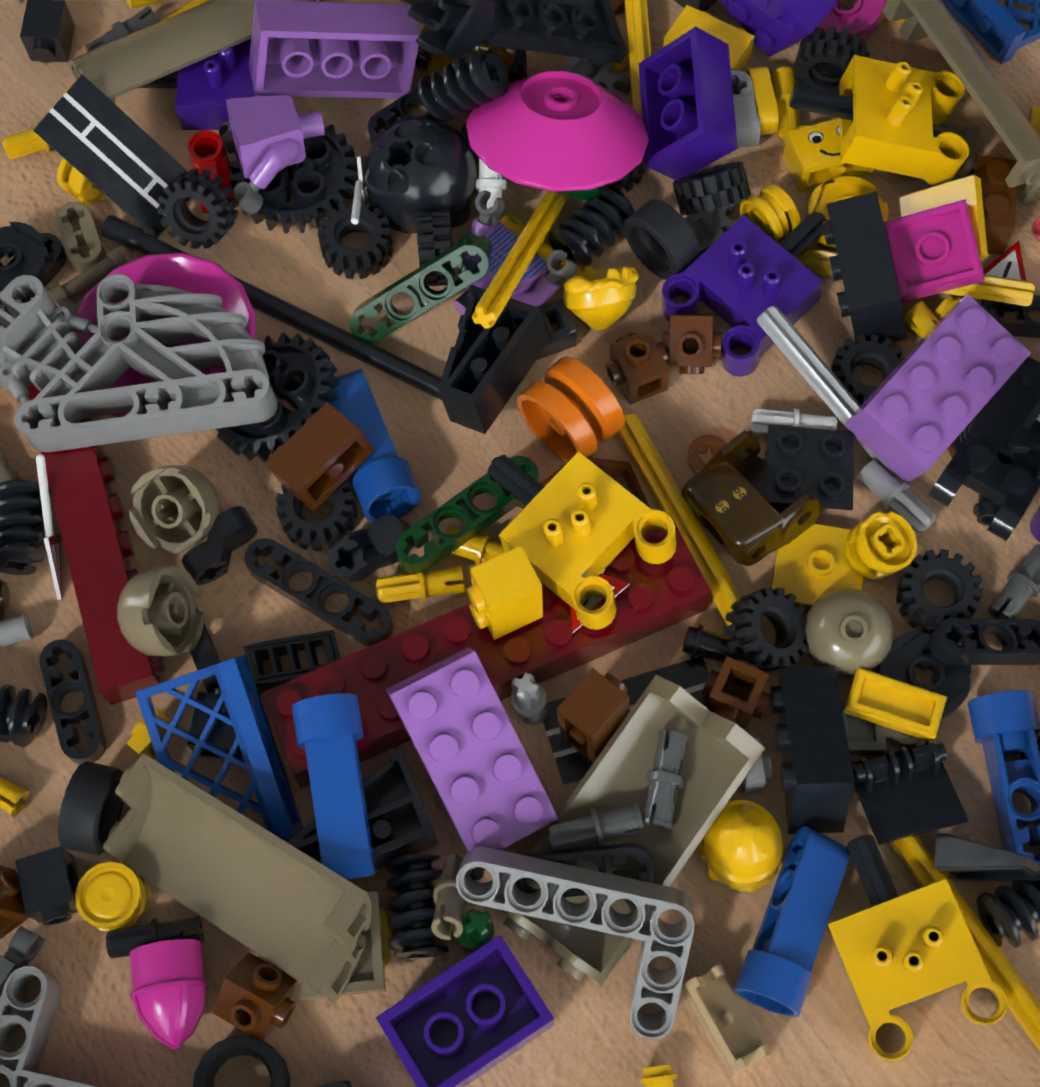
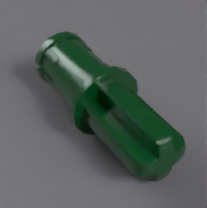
M474 908L464 914L463 931L458 937V943L463 945L462 949L464 951L473 953L492 940L494 925L490 914L487 911H475Z

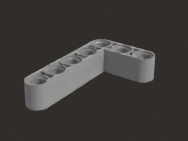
M489 847L471 849L464 856L456 877V888L459 894L470 903L641 940L642 944L630 994V1024L633 1030L645 1039L656 1040L670 1032L674 1024L694 934L693 904L690 897L684 891ZM474 867H482L491 874L493 879L486 883L476 882L470 877L468 870ZM521 878H531L539 884L540 889L534 893H525L517 887L515 882ZM578 888L583 890L589 898L579 904L571 903L564 897L563 893L568 889ZM619 899H628L636 905V909L628 914H620L611 907V904ZM675 909L680 911L685 917L679 923L667 924L659 916L666 910ZM666 956L674 964L668 969L658 970L653 968L649 962L655 957ZM646 1003H657L664 1010L656 1015H648L639 1008Z
M23 966L13 971L5 982L0 997V1079L7 1076L10 1081V1087H96L37 1073L58 1007L61 989L59 982L54 976L34 966ZM39 979L42 985L41 992L38 998L27 1003L24 997L25 989L32 981ZM23 1027L26 1032L25 1043L18 1051L12 1052L9 1046L10 1037L16 1029Z

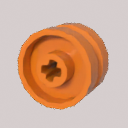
M568 356L560 358L545 371V382H533L517 397L520 414L530 430L552 454L565 463L578 451L585 457L591 458L597 452V441L602 443L608 442L624 428L625 417L623 410L611 390L589 367L577 359Z

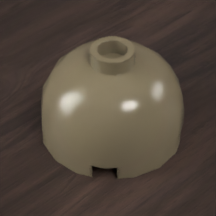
M165 465L143 474L133 485L130 494H134L133 507L129 509V515L135 531L148 546L156 550L163 548L167 551H172L170 553H180L200 544L207 538L219 514L218 495L213 484L201 472L186 465Z
M159 566L135 575L126 583L119 597L117 620L120 630L129 645L148 656L165 657L178 656L181 653L190 652L196 647L202 635L204 611L196 612L194 598L201 597V594L192 576L180 566Z
M849 587L832 590L817 599L805 615L804 619L807 618L806 626H804L807 636L805 644L809 646L808 653L810 658L818 667L835 666L836 676L854 677L858 667L871 671L882 664L891 650L894 636L891 615L883 603L867 591Z

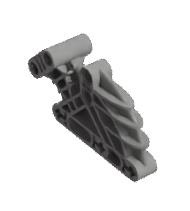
M112 274L104 278L97 288V326L91 320L72 315L66 307H58L42 282L32 275H22L15 278L0 292V300L11 314L9 315L0 308V388L5 391H11L16 401L22 403L15 414L16 427L30 444L40 452H55L260 423L270 419L277 410L278 401L270 384L269 375L262 357L265 353V344L251 338L244 328L246 326L245 316L227 312L221 307L222 298L220 296L195 294L163 285L134 284L126 275ZM126 298L123 302L117 303L121 299ZM72 331L86 335L94 333V335L83 346L79 338ZM128 335L125 339L118 341L122 336ZM196 340H198V341L201 342V343H197V344H189V345H182V346H175V347H168V348H167L166 346H164V345H168V344H175V343H182V342H189V341H196ZM225 366L227 372L205 375L198 369ZM129 367H132L152 382L110 388ZM34 385L40 393L33 400H30L31 395L26 387ZM130 411V413L123 417L80 423L85 418Z

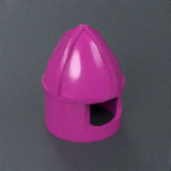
M174 939L139 946L129 953L132 982L130 1000L134 1003L139 1019L152 1036L171 1049H177L193 1035L205 1011L209 983L206 982L202 943L194 939Z

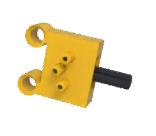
M854 55L839 81V95L801 86H794L789 99V106L791 108L840 118V162L920 178L933 186H938L951 182L969 156V146L965 139L958 134L944 132L937 137H933V124L940 125L945 123L965 94V86L953 72L945 70L931 72L910 67L908 63L902 61L895 64Z
M579 451L545 487L506 455L495 457L487 469V473L492 479L526 506L499 534L504 551L508 552L518 546H522L539 580L574 608L578 620L589 629L598 630L605 628L612 623L616 616L617 608L612 586L607 580L598 575L602 573L634 537L639 556L648 563H665L672 558L676 551V530L673 519L661 510H651ZM654 531L662 532L667 536L662 542L656 544L649 543L644 539L647 534ZM593 596H600L606 600L605 604L596 610H588L583 607L584 602Z
M867 834L848 842L847 849L872 907L829 923L828 928L870 1027L868 1042L874 1054L884 1060L896 1061L907 1056L912 1049L914 1040L912 1029L902 1018L890 1015V1010L961 983L964 984V988L960 993L958 1003L965 1019L979 1026L992 1025L1000 1021L1007 1012L1008 1001L1006 994L1001 986L991 981L947 879L899 896L874 837L871 834ZM975 989H987L995 997L996 1010L991 1016L987 1018L979 1017L971 1010L969 997ZM892 1023L901 1028L905 1040L900 1050L894 1053H887L879 1048L875 1037L876 1031L881 1025Z

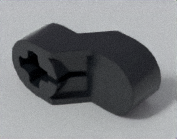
M237 506L218 514L208 533L207 540L193 547L183 556L182 565L197 585L208 584L227 574L232 551L243 546L256 535L257 527L247 510L242 506Z
M386 515L374 521L367 528L346 534L330 551L329 566L331 571L337 576L355 582L364 580L379 568L397 563L396 543L398 537L412 526L402 519ZM413 544L408 546V551L413 548Z

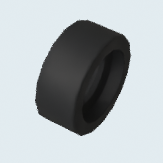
M650 199L624 221V233L632 251L645 267L662 279L667 280L672 275L682 273L699 257L698 241L691 227L674 208L661 200Z
M88 761L77 767L66 788L60 809L58 838L62 847L98 856L105 851L103 845L108 839V834L113 825L120 820L124 801L115 793L124 773L121 769Z
M232 1036L217 1042L202 1056L194 1072L193 1087H214V1079L219 1068L228 1059L238 1055H251L260 1059L268 1069L271 1078L270 1087H290L291 1077L286 1061L273 1046L253 1036Z

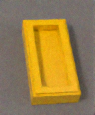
M858 667L843 713L925 741H934L947 696Z

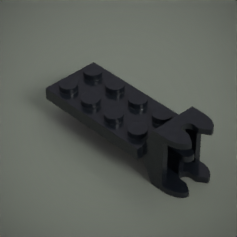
M424 0L413 3L408 10V16L419 23L429 24L435 28L436 31L427 30L420 34L416 42L424 50L438 56L459 59L485 39H487L488 45L614 63H621L628 54L609 0Z

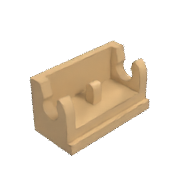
M718 964L701 977H694L685 982L681 992L730 1078L772 1054V1051L741 997L734 992L735 987L721 964Z

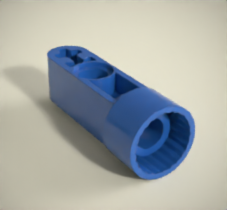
M359 369L336 377L340 381V385L332 390L339 396V400L329 404L356 425L374 449V452L355 470L356 474L352 481L363 513L370 521H376L386 515L400 518L412 511L421 500V492L407 460L397 455L363 370Z
M1014 690L977 697L968 702V709L975 742L983 745L1003 849L1023 854L1040 865V755L1036 735L1040 733V724L1033 692ZM1020 754L1021 760L1004 762V756ZM1013 792L1022 793L1029 799L1031 803L1029 814L1021 813L1015 809L1012 804ZM1032 822L1035 825V827L1030 830L1028 829V826L1021 830L1018 829V827H1024ZM1028 842L1029 846L1038 847L1039 855L1034 857L1030 852L1024 853L1023 845Z
M337 693L301 700L292 705L297 747L306 750L321 863L347 880L375 875V861L356 742L364 737L358 696L349 693Z
M807 826L800 828L794 835L784 858L752 950H748L734 989L738 996L768 1011L789 1017H799L812 980L811 970L849 861L850 853L845 845Z

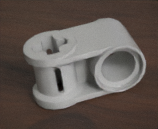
M731 70L738 147L758 146L760 141V118L758 111H756L752 79L741 70Z

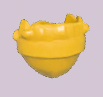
M577 266L575 276L569 278L564 284V304L566 308L570 309L593 330L606 331L628 311L632 300L636 298L637 285L635 282L639 279V274L635 268L627 266L608 269L599 268L597 271L591 266H586L584 272Z
M748 800L728 801L699 843V857L708 863V878L712 881H720L728 885L729 888L740 892L753 893L768 885L777 874V871L781 869L784 861L782 858V831L777 822L766 809Z

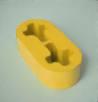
M768 67L747 68L745 73L752 79L756 111H758L760 118V135L776 134L779 128V113Z

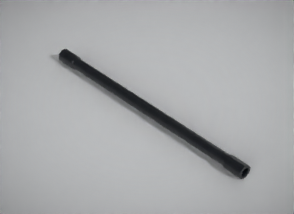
M109 215L102 224V236L130 250L139 251L145 255L186 253L145 233L143 229L115 215ZM233 276L243 285L254 309L442 400L438 391L442 377Z

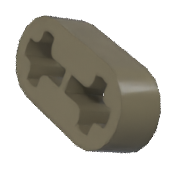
M76 201L62 205L55 216L56 225L65 253L72 267L77 272L83 273L105 259L106 253L89 208L85 204ZM79 218L81 230L74 231L72 227L73 219ZM87 244L90 256L82 258L83 253L80 246Z

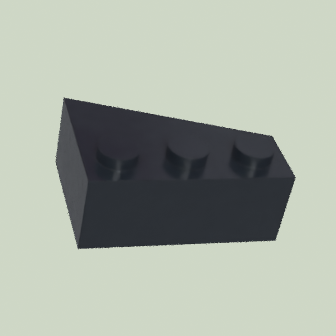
M877 191L828 203L827 209L830 220L823 221L822 226L826 245H835L837 255L829 257L834 282L843 280L845 291L838 292L837 297L842 318L847 316L851 318L855 341L857 335L865 334L866 341L870 340L872 334L879 335L878 342L882 344L886 337L893 342L906 340L907 335L902 301Z
M470 285L467 293L469 299L465 314L460 316L455 347L450 349L438 391L450 421L486 434L550 339L541 308L512 298L508 300L493 327L484 329L482 324H475L472 315L486 289Z
M835 666L780 668L778 685L770 687V709L772 714H778L779 724L775 725V745L777 752H781L782 757L780 781L782 791L785 792L788 834H796L803 826H807L819 833H844L855 782Z
M398 748L389 756L387 762L368 778L365 776L362 779L375 871L386 867V863L394 857L417 854L438 845L435 832L401 748ZM314 819L287 843L321 863L316 820Z

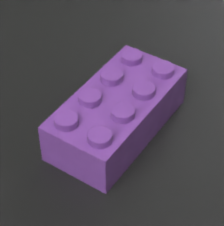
M255 0L249 58L254 95L273 96L287 94L295 97L399 99L410 92L419 46L416 42L420 35L417 21L408 16V10L411 5Z
M967 294L938 320L844 425L904 482L908 483L930 469L1031 352Z
M467 647L386 689L467 852L477 847L502 850L558 820L553 806L474 650Z

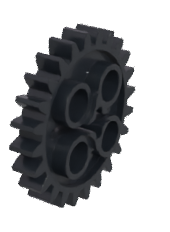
M331 124L324 129L325 135L304 139L306 158L303 162L298 163L299 167H296V164L285 167L277 173L266 189L260 188L258 191L263 197V204L256 213L252 214L255 224L265 219L268 230L272 231L278 223H281L286 234L292 225L297 224L299 231L304 233L306 223L311 222L314 227L319 229V218L324 216L328 219V210L331 208L339 210L338 204L345 202L344 199L354 198L353 187L358 180L357 158H355L353 146L347 145L344 133L336 135L335 127ZM236 149L234 152L237 161L230 162L233 175L229 176L233 186V193L237 184L241 182L249 184L251 181L249 178L245 179ZM290 181H293L294 196L293 200L289 202L290 195H292Z
M281 333L277 343L270 336H266L264 341L265 353L262 355L270 384L276 397L280 400L285 399L293 408L298 410L292 412L278 401L275 414L266 421L216 429L219 432L217 437L235 454L240 455L242 453L250 461L257 455L263 462H266L271 452L274 454L276 449L286 443L305 424L306 420L326 402L330 403L339 400V396L332 390L340 385V381L334 375L337 371L336 366L330 361L331 358L321 346L318 347L311 338L305 341L300 334H296L290 339L285 333Z

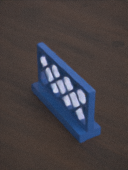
M942 0L947 9L1000 64L1011 60L1017 49L1040 39V0H1005V6H1001L996 0ZM1013 2L1030 5L1031 12L1012 8ZM1018 22L1029 24L1030 30L1026 31Z
M246 655L232 658L135 692L157 760L160 764L173 772L176 770L182 773L181 777L186 780L190 777L211 788L209 794L213 797H216L217 792L239 802L240 805L237 812L242 815L246 807L262 814L267 830L282 840L294 837L304 828ZM212 675H216L221 690V695L215 708L192 697L200 680ZM190 683L186 693L176 689ZM166 692L182 700L172 722L156 715L151 696ZM189 704L211 715L201 737L178 726ZM224 704L226 705L229 715L221 712ZM217 719L226 722L234 728L236 739L229 752L207 741ZM161 727L167 729L165 736H163ZM174 733L197 744L186 766L170 757L168 746ZM239 747L244 759L236 756ZM203 748L226 759L215 781L193 770ZM232 763L248 770L251 783L244 796L222 785ZM254 791H255V794H256L258 803L255 802V801H253V800H251V796H252V794H253Z

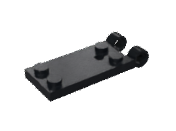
M1028 356L995 393L928 495L948 507L963 484L999 505L1000 509L988 526L987 531L1004 541L1008 540L1040 488V480L1036 477L1038 465L1040 464V451L1031 450L1026 454L1011 453L1008 448L1010 436L1024 422L1040 400V363ZM997 456L1005 457L1011 464L1002 463Z

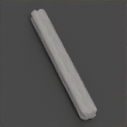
M775 305L768 307L759 315L757 323L844 425L861 405L782 311ZM855 436V439L873 460L876 459L893 477L897 476L892 469Z

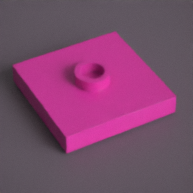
M966 199L884 222L902 303L985 281Z

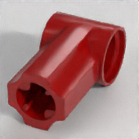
M211 130L196 132L188 141V151L193 162V168L198 169L199 174L203 170L210 171L211 180L217 175L221 177L223 181L219 185L223 189L229 185L232 192L228 195V198H235L233 186L229 179V176H231L230 161L220 135ZM200 202L202 212L209 213L206 207Z

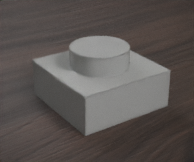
M753 737L757 742L760 743L759 737ZM768 750L762 752L742 781L743 795L761 793L766 782L765 779L771 778L772 769Z

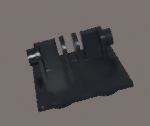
M768 425V440L764 456L766 461L765 499L770 504L792 505L804 494H814L819 499L820 508L853 510L855 435L850 431Z
M929 740L924 745L909 749L901 747L896 752L889 750L884 755L868 759L861 757L859 761L851 763L855 782L854 788L878 845L968 822V817L942 762L947 760V752L942 742L935 744L932 740Z

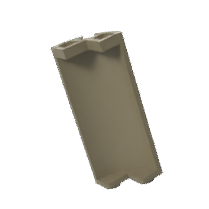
M209 0L69 60L70 70L76 81L83 74L115 104V97L251 39L255 0ZM282 0V1H310V2H315V0Z
M887 0L882 12L889 22L905 19L899 33L906 43L930 37L1017 159L1016 164L1005 179L1009 188L1026 183L1025 188L1018 197L1021 202L1026 204L1036 200L1040 201V136L942 0Z
M655 675L558 812V820L551 824L590 815V809L595 808L596 812L636 802L639 806L641 817L644 818L650 787L646 777L647 772L653 770L659 730H667L668 734H670L671 730L688 735L689 739L686 743L681 776L685 778L684 786L682 789H678L672 829H663V826L655 828L643 824V833L625 835L603 841V846L638 843L646 847L654 860V875L650 883L670 887L765 747L736 723L709 711L681 686ZM547 829L530 853L556 851L550 846ZM593 842L567 849L597 846V843ZM634 854L627 855L625 864L611 866V855L603 856L606 864V873L613 874V871L627 870L629 878L639 877V869L647 866L646 862H638ZM579 859L572 865L599 871L598 866L590 859ZM524 878L530 887L540 889L539 884L534 879ZM584 895L565 898L571 903L579 904L585 902L589 897ZM619 899L611 904V907L620 914H628L636 909V905L628 899ZM501 910L508 916L503 923L506 927L524 940H527L530 934L542 940L562 956L557 965L578 981H581L586 974L602 985L633 940L632 938Z
M142 753L136 763L125 770L120 779V784L115 790V793L131 809L123 819L113 825L108 834V839L103 845V849L119 863L124 864L137 875L335 1005L351 978L364 949L357 945V939L362 930L366 931L370 928L372 907L368 893Z

